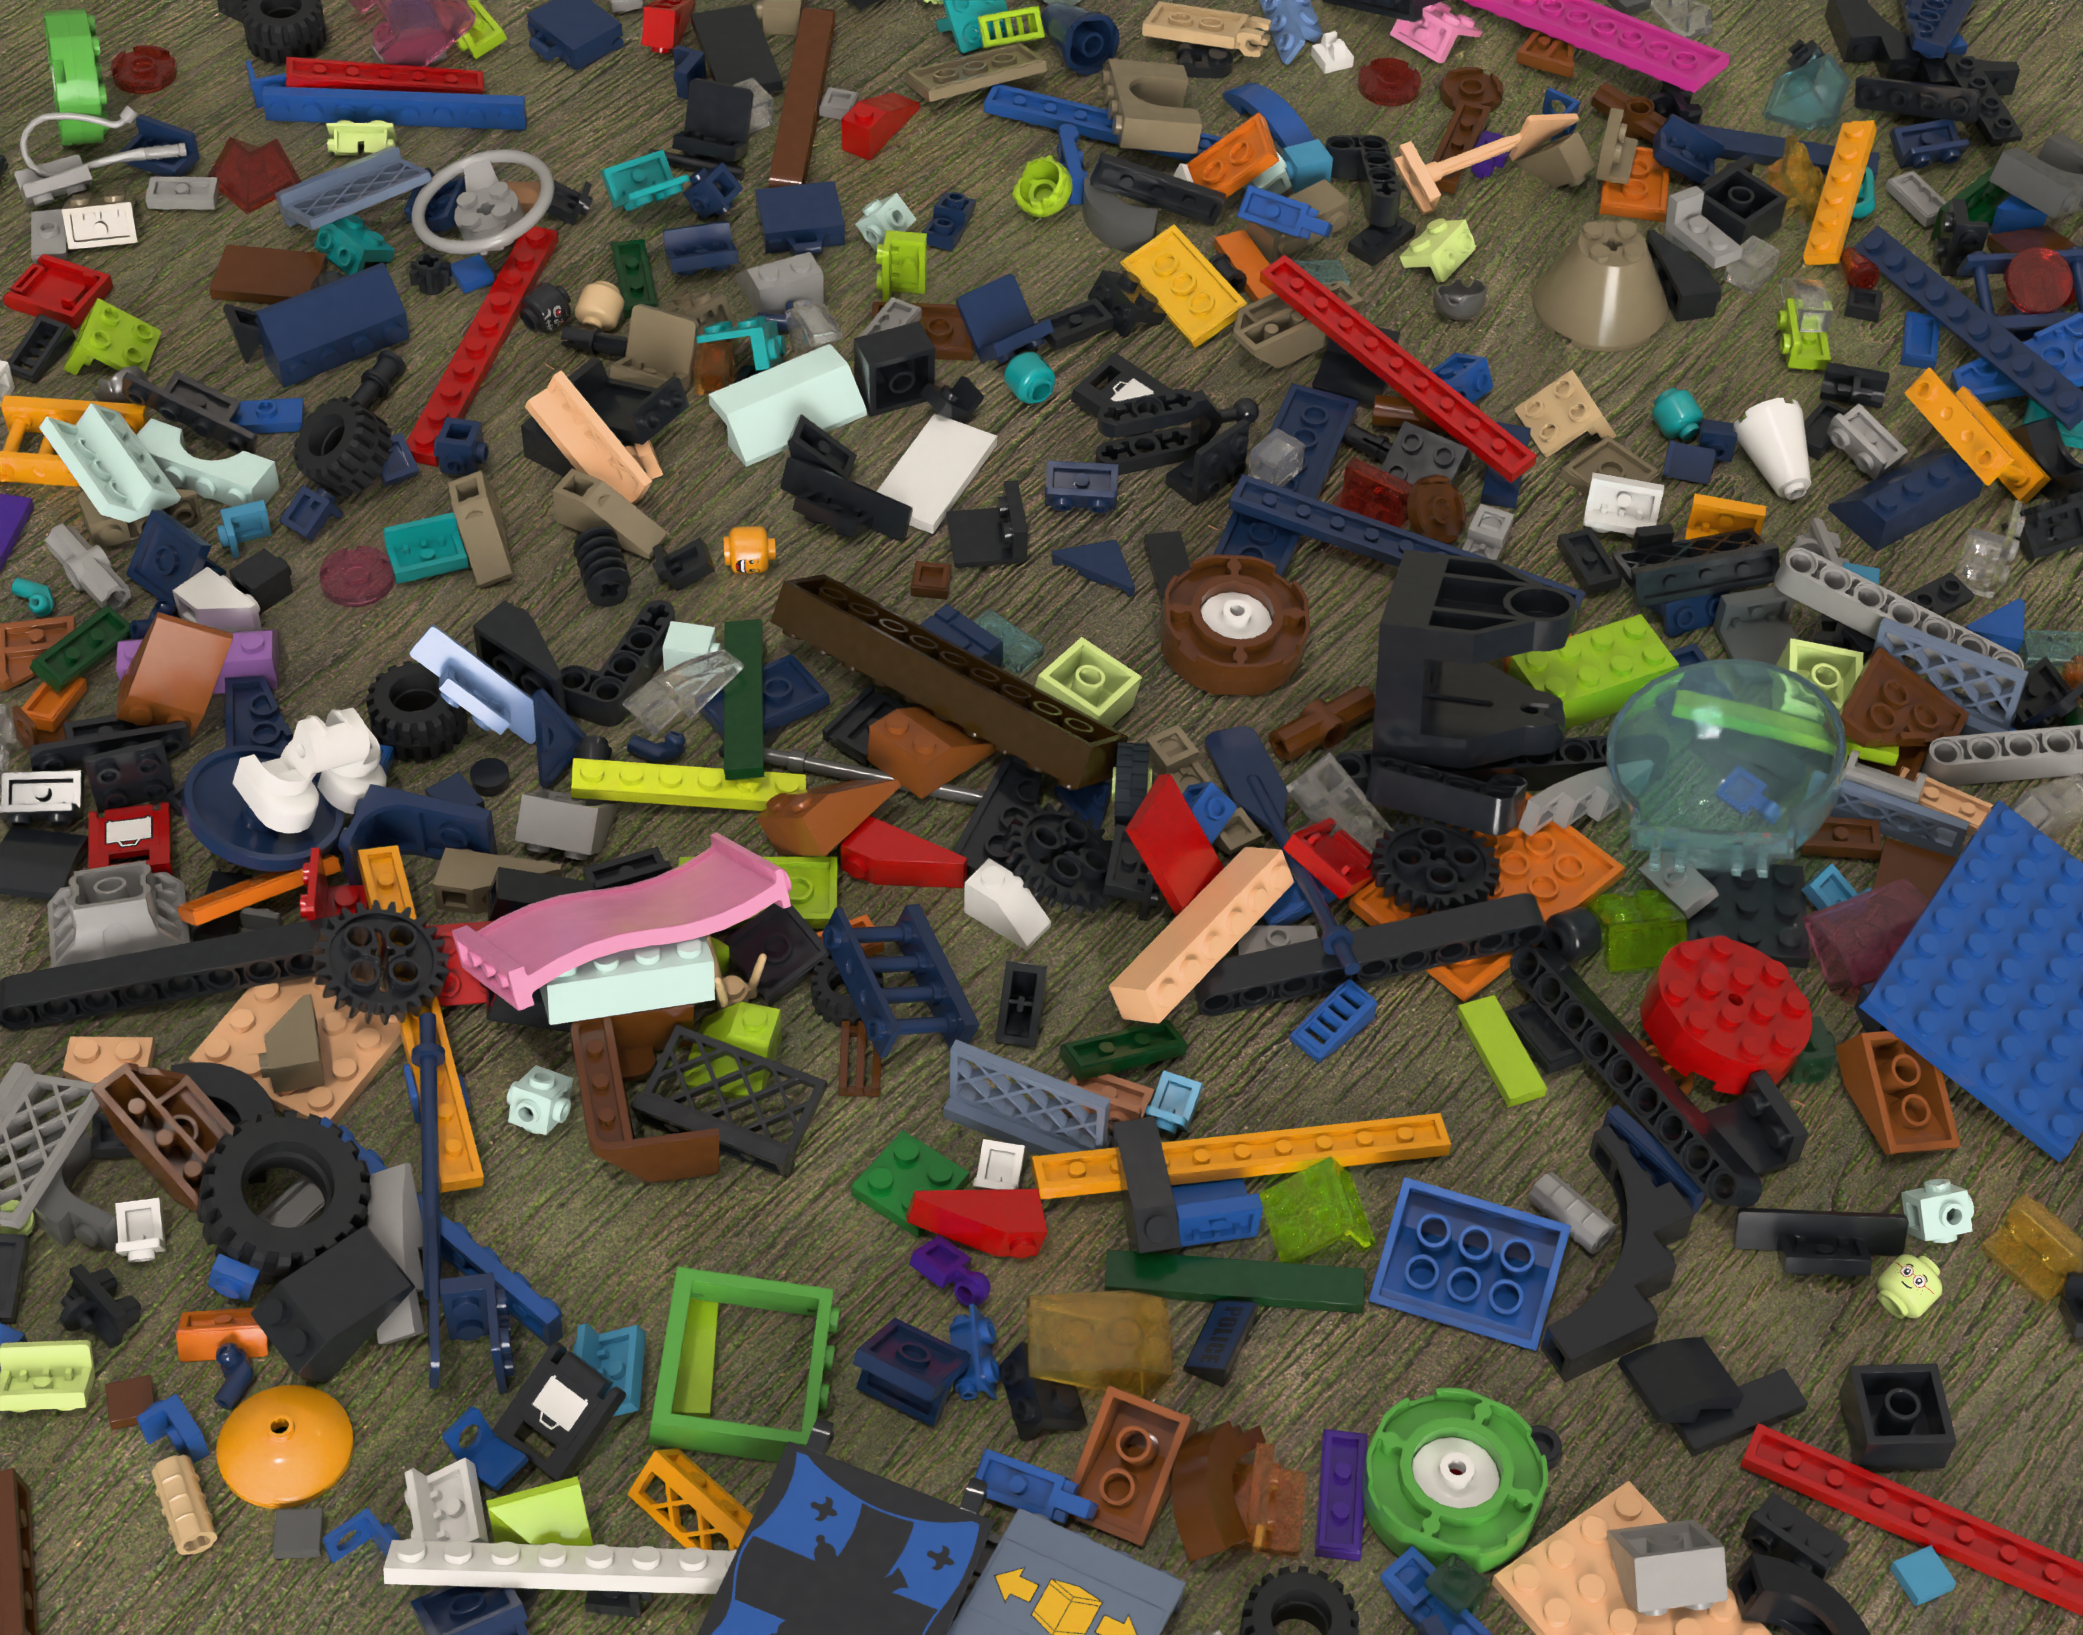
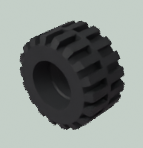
M247 0L242 4L241 15L247 47L255 57H260L261 60L266 62L273 61L274 64L286 63V57H313L318 53L317 50H321L325 46L324 42L327 41L322 2L320 0Z
M341 396L339 399L335 397L329 399L327 404L322 403L314 413H311L306 418L307 421L301 426L299 430L300 435L296 438L294 444L297 447L294 451V459L297 460L296 466L302 471V474L332 494L345 497L351 496L353 492L359 493L363 491L366 485L370 486L375 481L374 478L381 474L384 469V463L390 457L388 451L392 448V440L389 439L392 433L390 428L387 427L388 424L353 398L349 399L347 396Z
M406 661L399 667L393 665L388 668L387 673L381 672L376 676V683H371L368 688L369 694L366 695V703L372 734L380 745L393 746L395 755H398V759L407 762L410 758L414 759L415 762H423L424 758L430 757L431 760L440 758V753L448 754L454 750L453 744H460L463 740V733L467 732L468 719L466 709L462 706L455 708L442 698L441 691L439 690V677L421 663Z
M1288 1566L1279 1568L1278 1577H1274L1271 1573L1266 1574L1262 1577L1261 1586L1254 1584L1251 1588L1248 1600L1245 1599L1239 1635H1279L1274 1626L1288 1619H1299L1309 1622L1322 1635H1358L1360 1619L1358 1611H1353L1355 1601L1352 1595H1342L1344 1585L1337 1579L1330 1583L1327 1581L1328 1573L1318 1570L1317 1575L1308 1573L1309 1567L1299 1566L1298 1572L1291 1573Z

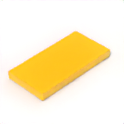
M1175 224L1120 262L1124 271L1135 274L1140 279V285L1158 299V305L1167 313L1166 318L1194 349L1237 319L1239 309L1248 305Z

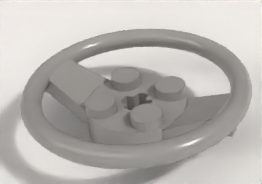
M497 149L466 156L440 170L432 177L431 182L426 183L422 187L412 207L411 220L413 229L420 240L426 245L445 253L473 254L480 252L481 256L488 254V251L503 250L504 247L513 243V240L529 231L544 216L554 195L553 175L542 160L532 154L519 150ZM491 164H520L530 168L538 175L541 182L540 194L536 203L526 215L515 192L509 189L507 183L498 181ZM464 172L466 192L457 197L458 206L454 214V220L463 240L442 238L428 228L425 222L426 208L432 197L443 185Z

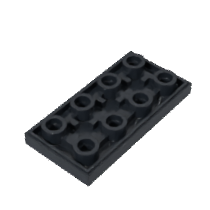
M752 4L690 14L692 27L700 48L705 53V61L713 81L748 88L753 92V95H767L773 91L783 90V80Z

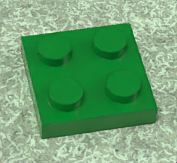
M902 1130L851 1185V1195L916 1238H919L926 1229L907 1223L906 1212L914 1191L963 1190L970 1181V1172Z

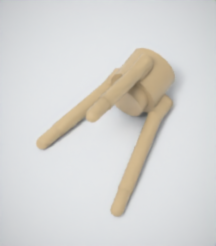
M709 934L705 935L714 959V982L718 1011L740 1001L749 1003V999L756 998L757 986L767 959L766 954L762 953L759 955L749 983L746 984L737 976L723 978Z

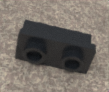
M1774 1492L1770 1494L1758 1511L1752 1512L1741 1535V1538L1746 1540L1757 1553L1794 1563L1812 1572L1824 1581H1826L1847 1553L1850 1546L1841 1537Z

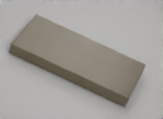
M1018 42L910 70L904 74L906 84L926 100L932 102L1046 72L1047 66L1045 59Z

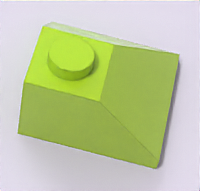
M740 1001L702 1018L698 1033L774 1061L782 1039L781 1009ZM695 1043L693 1044L688 1061L702 1055L698 1045ZM704 1047L706 1053L713 1051ZM723 1056L710 1062L716 1079L739 1070L736 1060L729 1056ZM742 1062L743 1067H747L750 1065L748 1063ZM705 1064L683 1073L689 1090L712 1081ZM761 1070L747 1076L753 1093L765 1089L770 1075L769 1071ZM743 1078L719 1087L724 1097L741 1099L749 1095ZM714 1089V1090H711V1091H709V1092H706V1093H709V1094L717 1095L715 1089Z
M578 1476L486 1501L494 1543L513 1542L515 1544L536 1545L558 1543L568 1546H593Z

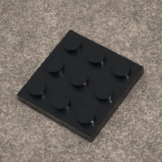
M1698 857L1685 858L1693 868L1716 888L1719 894L1718 897L1691 918H1686L1687 941L1722 935L1751 946L1773 960L1781 962L1786 967L1807 969L1810 961L1806 898L1801 890L1805 886L1803 866Z

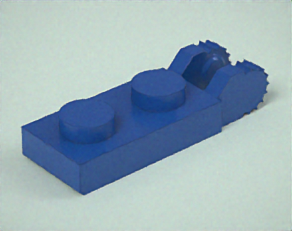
M1071 123L1060 125L1058 130L1060 142L1057 145L1059 163L1070 172L1073 188L1068 203L1076 205L1082 204L1084 178H1088L1087 170L1082 171L1084 164L1083 152L1078 150L1076 145L1079 141L1078 128Z

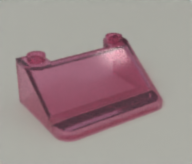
M348 0L361 14L365 13L374 4L380 9L387 22H381L374 28L373 46L378 54L392 65L426 67L473 26L476 19L474 10L466 0Z

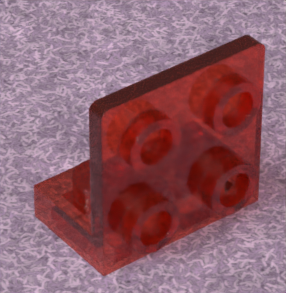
M1352 457L1346 464L1343 489L1331 505L1401 528L1409 519L1407 499L1413 485Z

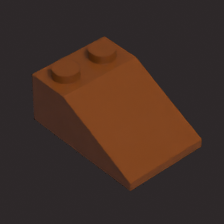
M157 612L119 684L116 719L145 727L186 721L189 726V739H191L204 717L231 646L233 634Z
M925 706L896 709L869 726L867 760L894 780H898L901 785L921 799L997 751L994 748L995 744L984 738L980 739L967 735L963 731L964 727L953 721L948 722L936 718L932 714L933 710Z
M848 780L791 793H780L766 803L767 808L756 819L778 855L826 856L899 789L901 784L898 780Z
M1890 1031L1860 1033L1835 1047L1845 1088L1886 1156L1949 1150L1961 1147L1943 1073Z
M1108 1385L1071 1481L1079 1485L1076 1496L1093 1501V1503L1098 1504V1508L1093 1522L1071 1514L1068 1517L1144 1547L1172 1491V1473L1176 1456L1183 1443L1197 1432L1200 1423L1192 1417Z

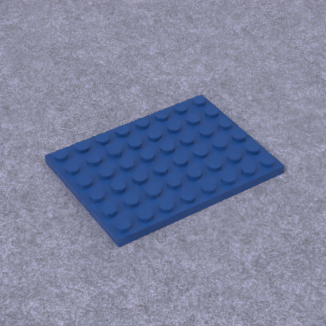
M1998 800L1991 807L1859 1005V1008L2058 1162H2061L2069 1155L2083 1131V863L2002 801Z

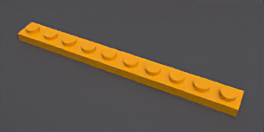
M398 845L358 850L357 862L369 910H371L374 900L379 902L381 910H387L388 905L392 901L395 902L396 912L400 914L404 909L410 907V918L415 920L417 917ZM375 932L378 939L379 950L381 952V934ZM393 942L398 946H405L400 942ZM397 978L400 981L409 982V980L406 978ZM435 996L431 1008L422 1005L420 1015L426 1012L436 1015L437 1044L445 1049V1062L437 1067L440 1193L481 1187L483 1186L484 1175L438 998ZM407 1010L404 1023H400L398 1019L397 1021L415 1084L421 1113L420 1067L415 1066L411 1061L412 1049L420 1045L419 1016L416 1017Z
M1441 1113L1161 1143L1171 1185L1447 1156L1450 1154L1451 1142ZM1115 1148L1032 1156L1031 1169L1041 1200L1121 1191Z

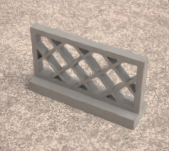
M14 1062L0 1083V1160L7 1155L10 1156L11 1163L0 1168V1182L15 1175L17 1183L0 1191V1205L20 1195L22 1199L13 1213L1 1211L0 1207V1225L18 1229L22 1228L100 1106L92 1092V1087L96 1083L36 1074L28 1064ZM46 1090L54 1091V1096L38 1103ZM80 1096H87L82 1105L68 1111L66 1103ZM59 1107L60 1116L40 1125L38 1117ZM31 1121L33 1129L17 1136L23 1125ZM66 1127V1131L60 1139L46 1145L45 1136ZM35 1141L38 1142L39 1149L18 1159L17 1150ZM44 1161V1165L38 1173L24 1179L23 1170Z

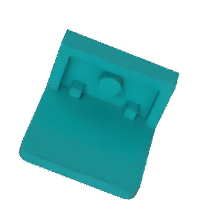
M664 150L600 171L613 209L624 206L626 212L654 201L652 196H654L656 202L674 196L676 193L684 191L682 185L690 181L688 174L673 178Z
M765 316L746 318L744 321L737 322L738 326H732L731 320L712 323L710 326L704 327V333L696 336L697 343L750 336L756 371L776 366L783 362V356L786 355L785 338L778 333L777 321L766 322Z

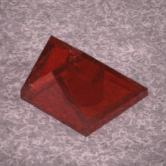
M229 137L208 177L218 178L219 191L246 214L276 200L274 193L301 183V179L278 139L257 147Z

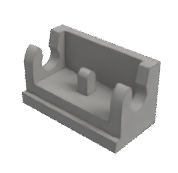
M1852 750L1842 778L1916 804L1918 803L1927 774L1920 772L1917 781L1913 782L1857 763L1860 752ZM1868 801L1860 802L1867 806L1879 809L1874 803ZM1905 814L1897 815L1908 820L1912 819L1911 816Z

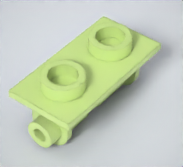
M341 120L337 123L326 124L331 138L327 142L328 152H334L335 156L358 155L359 144H364V154L370 155L392 145L395 146V142H397L393 123H386L380 120L371 121L370 123H354Z

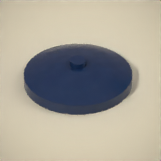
M257 745L223 748L199 760L186 778L181 797L184 820L199 842L214 854L227 861L246 868L278 872L303 868L304 863L310 862L311 848L320 847L322 858L325 857L338 840L343 825L344 812L330 804L317 786L322 773L319 772L316 773L312 780L319 793V804L314 821L310 827L299 833L288 834L277 832L265 826L233 785L240 758L255 754L258 760L263 763L280 758L283 752L280 749Z

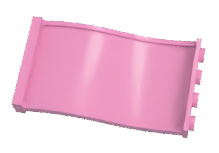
M716 832L710 835V848L681 866L656 877L625 886L555 896L529 904L504 915L477 932L466 925L452 930L462 968L520 1011L534 1005L532 994L538 988L561 974L593 959L628 949L699 938L746 920L773 903L783 909L791 906L788 892L791 891V882L783 868Z

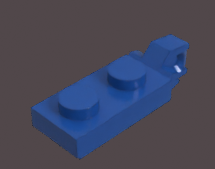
M1248 185L1237 217L1299 239L1309 240L1311 232L1329 238L1333 225L1329 222L1317 219L1319 211L1313 209L1312 206L1252 185Z
M985 1448L974 1478L987 1483L988 1499L1015 1509L1021 1508L1032 1514L1044 1515L1054 1523L1058 1521L1066 1524L1069 1514L1093 1522L1098 1504L1076 1496L1079 1488L1078 1484L1071 1482L1065 1476Z

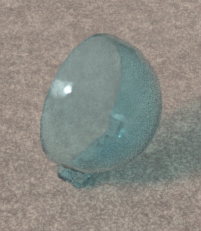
M1745 659L1708 660L1677 668L1651 680L1627 700L1615 716L1607 737L1606 768L1608 780L1619 810L1630 824L1631 850L1650 851V871H1660L1664 855L1674 861L1675 870L1679 873H1685L1686 866L1717 873L1731 872L1732 876H1742V872L1756 869L1758 877L1767 878L1770 864L1781 859L1794 860L1796 850L1814 837L1832 813L1847 771L1846 731L1836 706L1818 686L1798 673L1771 663Z

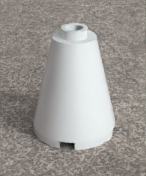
M1776 398L1761 402L1746 410L1747 418L1741 423L1737 419L1734 422L1733 431L1737 432L1738 442L1777 496L1788 500H1795L1805 495L1811 485L1803 411L1796 400L1792 399L1793 404L1785 403L1784 398Z

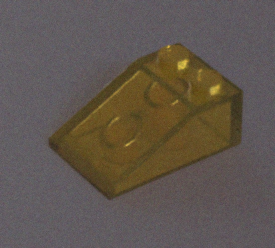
M1124 1290L1030 1295L1026 1299L1029 1377L1106 1392L1109 1385L1150 1401L1173 1376L1167 1298Z

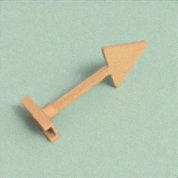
M1577 113L1530 115L1526 118L1521 131L1514 136H1507L1441 162L1433 161L1425 165L1412 141L1399 146L1398 149L1402 156L1394 158L1393 163L1422 215L1434 212L1439 202L1441 193L1434 182L1441 180L1443 176L1510 150L1509 156L1512 161H1515L1580 119Z

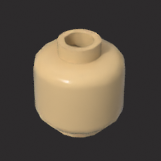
M596 281L595 283L587 284L582 289L575 306V316L583 329L593 330L594 328H600L603 332L612 331L617 326L623 311L624 299L619 289L609 282Z

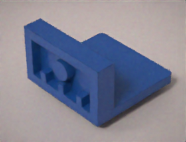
M1243 1178L1171 1185L1176 1206L1181 1247L1258 1236L1263 1206L1259 1193L1247 1194Z

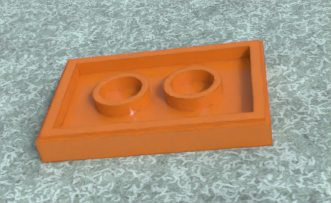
M1259 112L1186 165L1195 184L1225 193L1227 198L1279 162V158L1266 118Z
M1636 147L1628 184L1610 183L1602 180L1599 214L1665 222L1670 168L1663 167L1653 157V148Z

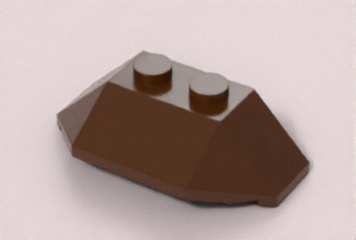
M126 1062L94 1085L92 1092L117 1137L173 1200L197 1213L199 1188L209 1154L214 1153L216 1143L225 1133L233 1134L234 1126L188 1074L158 1068L139 1067L138 1064Z

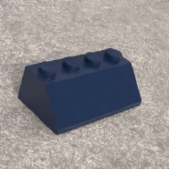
M383 262L255 311L265 364L283 388L410 338L405 309L388 269Z
M1953 447L1936 449L1915 458L1830 503L1828 510L1878 552L1978 498L1984 482Z

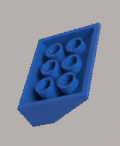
M1404 1177L1369 1302L1537 1351L1571 1225Z

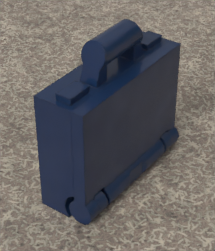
M551 0L527 14L528 31L532 36L529 41V47L547 61L559 57L576 71L614 49L619 50L624 44L623 39L620 38V36H623L621 23L592 0Z
M834 181L755 189L756 215L766 254L790 251L793 256L811 252L812 255L822 254L823 247L845 245V223Z

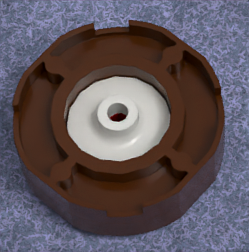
M1214 554L1197 559L1191 563V569L1179 577L1174 575L1165 590L1159 621L1161 652L1168 664L1179 676L1210 694L1257 696L1272 691L1283 685L1295 674L1304 656L1310 631L1308 598L1296 580L1291 585L1286 579L1275 573L1276 565L1254 556Z

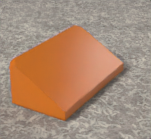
M256 1307L183 1312L176 1331L179 1360L181 1362L216 1360L215 1356L218 1348L229 1342L235 1343L238 1348L244 1349L248 1358L267 1356L270 1340L250 1314Z

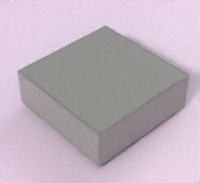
M828 87L819 106V116L841 120L859 101V93Z

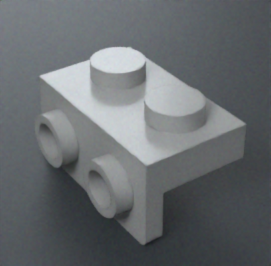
M73 155L37 166L42 170L54 173L66 171L83 163L79 155ZM88 166L48 178L39 176L30 168L15 172V179L25 205L32 203L35 206L45 205L55 200L54 197L64 194L72 197V194L87 192V188L92 183Z
M1860 404L1856 405L1845 415L1841 413L1835 415L1826 432L1832 443L1837 448L1843 449L1854 460L1858 469L1867 473L1873 480L1880 478L1905 459L1908 450Z

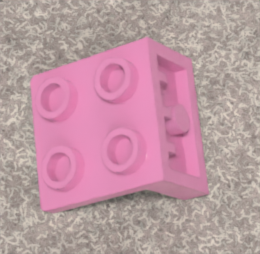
M1439 2L1423 8V19L1420 21L1410 22L1397 19L1390 35L1438 63H1445L1457 35L1480 38L1483 31L1474 27L1476 22L1473 19L1459 14L1457 17L1450 13L1452 9L1450 6Z

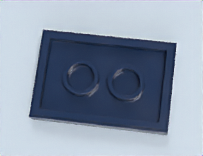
M793 654L763 666L764 734L776 726H784L830 705L829 694ZM723 683L694 696L693 699L695 708L724 740Z

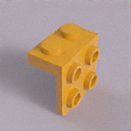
M1695 493L1687 522L1685 540L1753 528L1760 536L1767 506Z

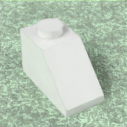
M988 859L965 882L964 913L1028 951L1051 927V920L1030 890L1023 887L1024 882L1021 877L1014 876L1011 871Z

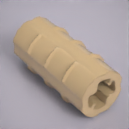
M175 1455L161 1460L155 1465L151 1473L156 1486L155 1493L160 1498L163 1507L162 1514L166 1516L169 1525L168 1532L173 1537L177 1552L181 1555L203 1552L213 1545L217 1540V1535L212 1523L213 1516L208 1511L205 1502L207 1499L206 1495L202 1493L199 1484L200 1477L195 1473L191 1458L187 1455Z

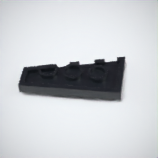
M1005 755L952 851L968 858V876H972L988 859L993 860L1012 873L1017 868V865H1011L1006 862L1010 853L1003 850V846L1007 842L1003 837L1015 816L1019 815L1023 808L1026 807L1030 810L1037 803L1043 773L1028 768L1025 765L1026 761L1015 755Z

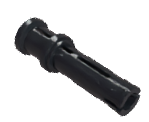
M383 350L378 354L377 363L372 369L366 370L363 373L360 387L351 396V398L367 409H370L378 398L386 396L391 391V384L396 377H401L406 372L405 362L392 351Z

